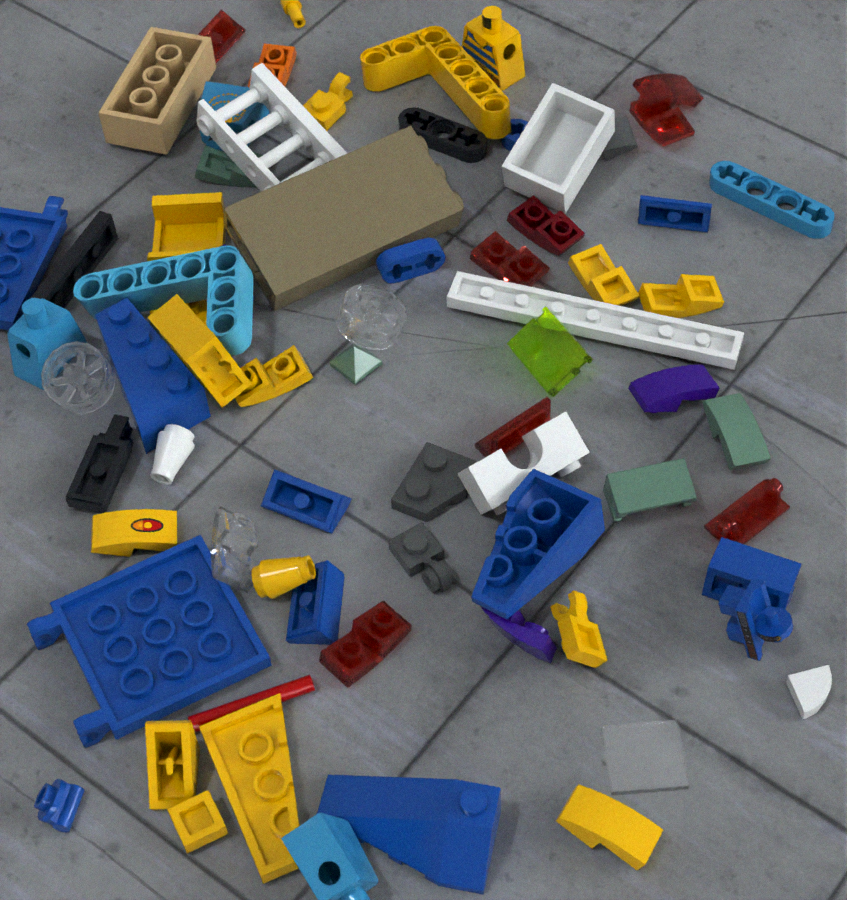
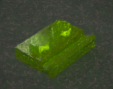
M545 306L542 309L543 313L537 319H531L507 342V345L544 390L554 397L581 372L579 369L586 362L590 364L593 358L556 315Z

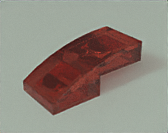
M661 92L631 102L630 113L643 130L659 144L666 146L694 136L695 131L680 108L672 109Z

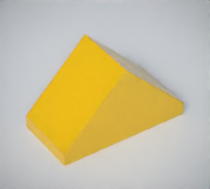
M191 720L146 721L145 736L150 809H169L196 796L200 747Z

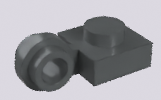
M423 522L388 540L389 550L411 578L421 572L425 585L432 593L437 590L444 592L450 588V583L455 581L452 569L444 560V549Z

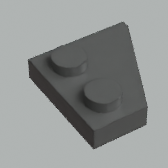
M426 442L391 499L392 509L424 522H429L440 515L447 506L455 505L467 497V490L457 473L478 461Z

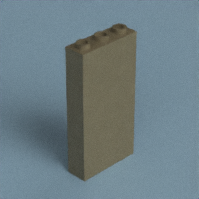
M408 126L225 207L223 225L252 270L255 280L272 309L276 311L375 265L378 256L387 249L423 238H433L459 226L464 204L460 195L456 191H452L446 182V175L441 165L435 164L432 160L424 138L417 136L412 126Z

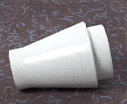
M168 424L165 426L164 431L158 433L153 469L150 473V477L154 481L165 485L172 484L175 475L195 448L193 443L194 435L191 431L178 425Z

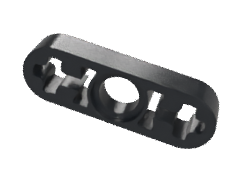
M417 107L407 108L398 116L399 130L412 126L417 136H422L428 148L466 163L479 162L487 154L486 136L481 131ZM438 132H447L451 134L449 137L446 138H437L434 136Z

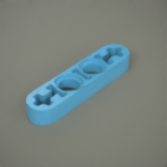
M720 161L712 166L709 186L715 193L807 237L821 239L831 233L835 217L834 212L827 205L734 162ZM760 189L764 194L754 196L749 194L747 190ZM780 203H789L792 204L795 208L792 210H783L779 208L777 205Z

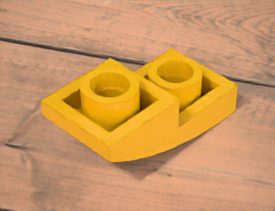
M293 345L263 365L255 358L242 366L240 369L252 384L235 399L240 407L265 402L303 385L313 379V376L301 353Z
M579 784L574 788L556 819L557 823L590 848H594L601 843L635 870H639L646 865L663 832L662 828L632 808L603 793Z

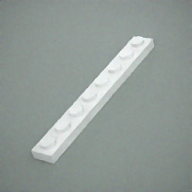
M457 271L446 297L447 307L733 370H735L744 336V332L460 271Z

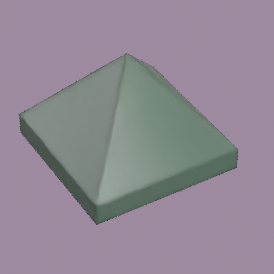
M356 341L329 363L331 367L356 385L382 365V360Z

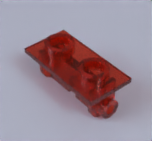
M776 478L771 480L764 479L704 525V528L719 541L721 537L741 544H746L790 509V506L781 499L783 485Z

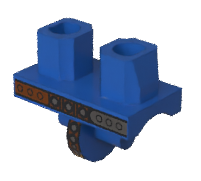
M752 578L747 589L732 585L727 586L718 605L722 614L731 616L726 629L729 640L743 643L748 658L760 661L763 656L762 646L765 641L779 643L792 633L794 627L792 617L787 610L771 606L765 581Z

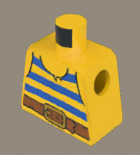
M485 7L481 15L464 26L462 47L503 91L525 77L521 36L517 29L502 19V10L499 7Z

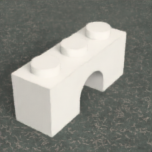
M567 412L558 415L522 436L530 452V462L526 469H519L513 466L506 458L502 449H499L457 473L480 515L493 510L497 516L506 511L510 495L533 468L549 476L558 472L562 478L581 467L578 459L590 452Z

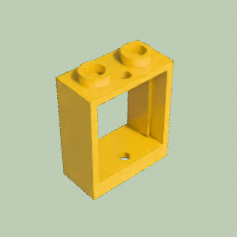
M178 294L147 317L184 365L222 408L252 384L215 334Z

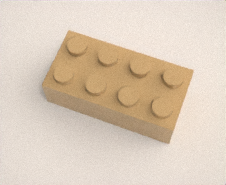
M150 27L98 112L106 143L165 155L169 153L200 98L206 81L209 82L216 69L211 37Z

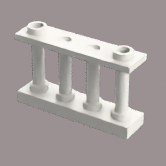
M263 63L251 70L250 90L223 107L214 111L204 99L198 102L196 122L200 131L205 136H210L260 191L347 154ZM255 102L263 103L271 112L238 134L225 123V121ZM277 125L284 126L293 135L259 158L247 146V144ZM299 148L306 149L315 160L280 182L268 169Z

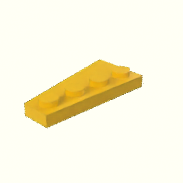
M279 693L199 726L263 884L299 869L281 839L299 827L300 824L283 705Z

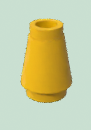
M309 555L264 559L260 561L259 565L252 568L251 576L255 591L261 598L269 597L270 599H275L309 580L315 579L316 569Z

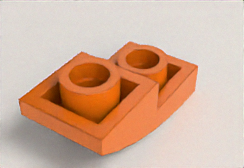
M264 43L259 63L254 62L253 68L263 63L286 87L297 55L295 47Z

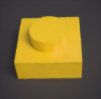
M209 790L167 809L187 854L228 834L226 825Z

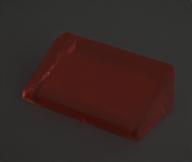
M220 10L198 35L211 37L215 63H217L246 30L223 10Z
M545 397L476 442L475 448L484 457L499 449H502L504 454L508 453L524 442L523 435L550 421L551 400Z

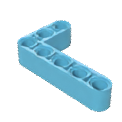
M231 245L89 273L78 279L74 285V296L94 319H96L95 314L126 297L139 312L156 310L176 294L185 303L207 299L206 326L215 334L230 355L243 353L248 349L252 341L254 276L240 252Z

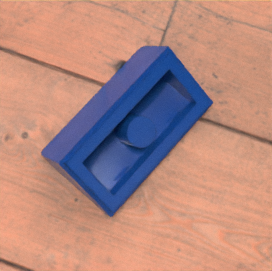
M641 195L638 224L708 232L712 204Z
M274 469L261 507L323 531L333 533L349 507L352 498Z
M328 560L314 564L316 569L315 579L292 589L286 641L290 644L331 645L336 644L338 641L345 577L343 572Z

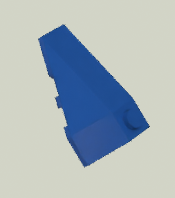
M534 468L509 497L506 505L507 513L502 525L498 526L495 533L496 541L490 556L485 559L471 596L472 602L505 619L512 616L583 558L605 531L600 498Z
M353 775L327 776L317 814L321 812L348 820L360 843H368L388 854L389 859L400 865L404 863L424 874L425 879L438 886L484 895L501 814V787L457 779Z

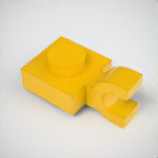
M341 72L333 78L327 93L318 90L303 105L326 131L346 112L345 102L353 96L352 91L345 88L351 82L350 77Z
M573 590L568 594L570 601L569 609L567 606L558 603L550 607L554 619L558 621L562 649L567 659L597 668L607 661L598 624L590 622L588 619V606L585 594Z

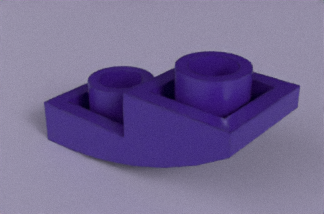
M703 364L678 366L648 374L630 382L628 389L644 412L658 413L677 412L682 400L695 401L715 398L720 387Z
M481 607L492 624L508 640L523 651L551 664L557 648L548 635L549 631L532 622H525V618L520 610L508 619H505Z

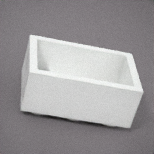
M552 83L502 165L505 187L529 198L534 195L543 204L555 210H561L566 214L615 132L614 109Z

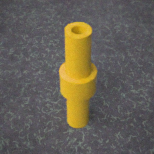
M280 0L283 11L290 16L294 27L302 28L306 21L301 12L302 5L300 0Z

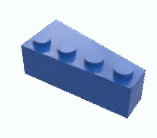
M127 297L95 314L105 349L146 454L156 448L158 433L164 431L166 425L174 424L190 429L211 417L205 388Z

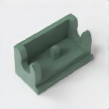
M684 458L609 473L606 475L603 488L604 496L607 499L614 522L622 520V517H625L626 514L679 503L683 507L691 506V503L697 499Z

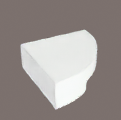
M829 665L798 672L787 677L786 684L802 720L817 713L829 695L832 685Z

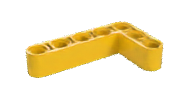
M429 26L368 48L361 53L360 61L363 84L366 89L379 92L430 74L486 138L501 139L511 132L510 101L508 97L445 28Z

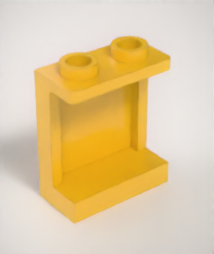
M222 192L152 196L151 206L155 225L152 252L148 253L147 261L216 248L225 244L226 228L223 225L225 205Z

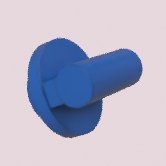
M59 778L51 785L46 783L38 793L34 808L39 810L38 820L52 825L54 829L60 832H69L85 790L81 786L66 783Z

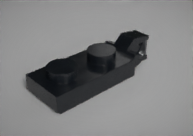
M114 414L107 432L99 433L98 436L93 435L67 492L66 502L68 507L98 513H105L132 453L134 442L130 437L133 428L130 426L129 417Z

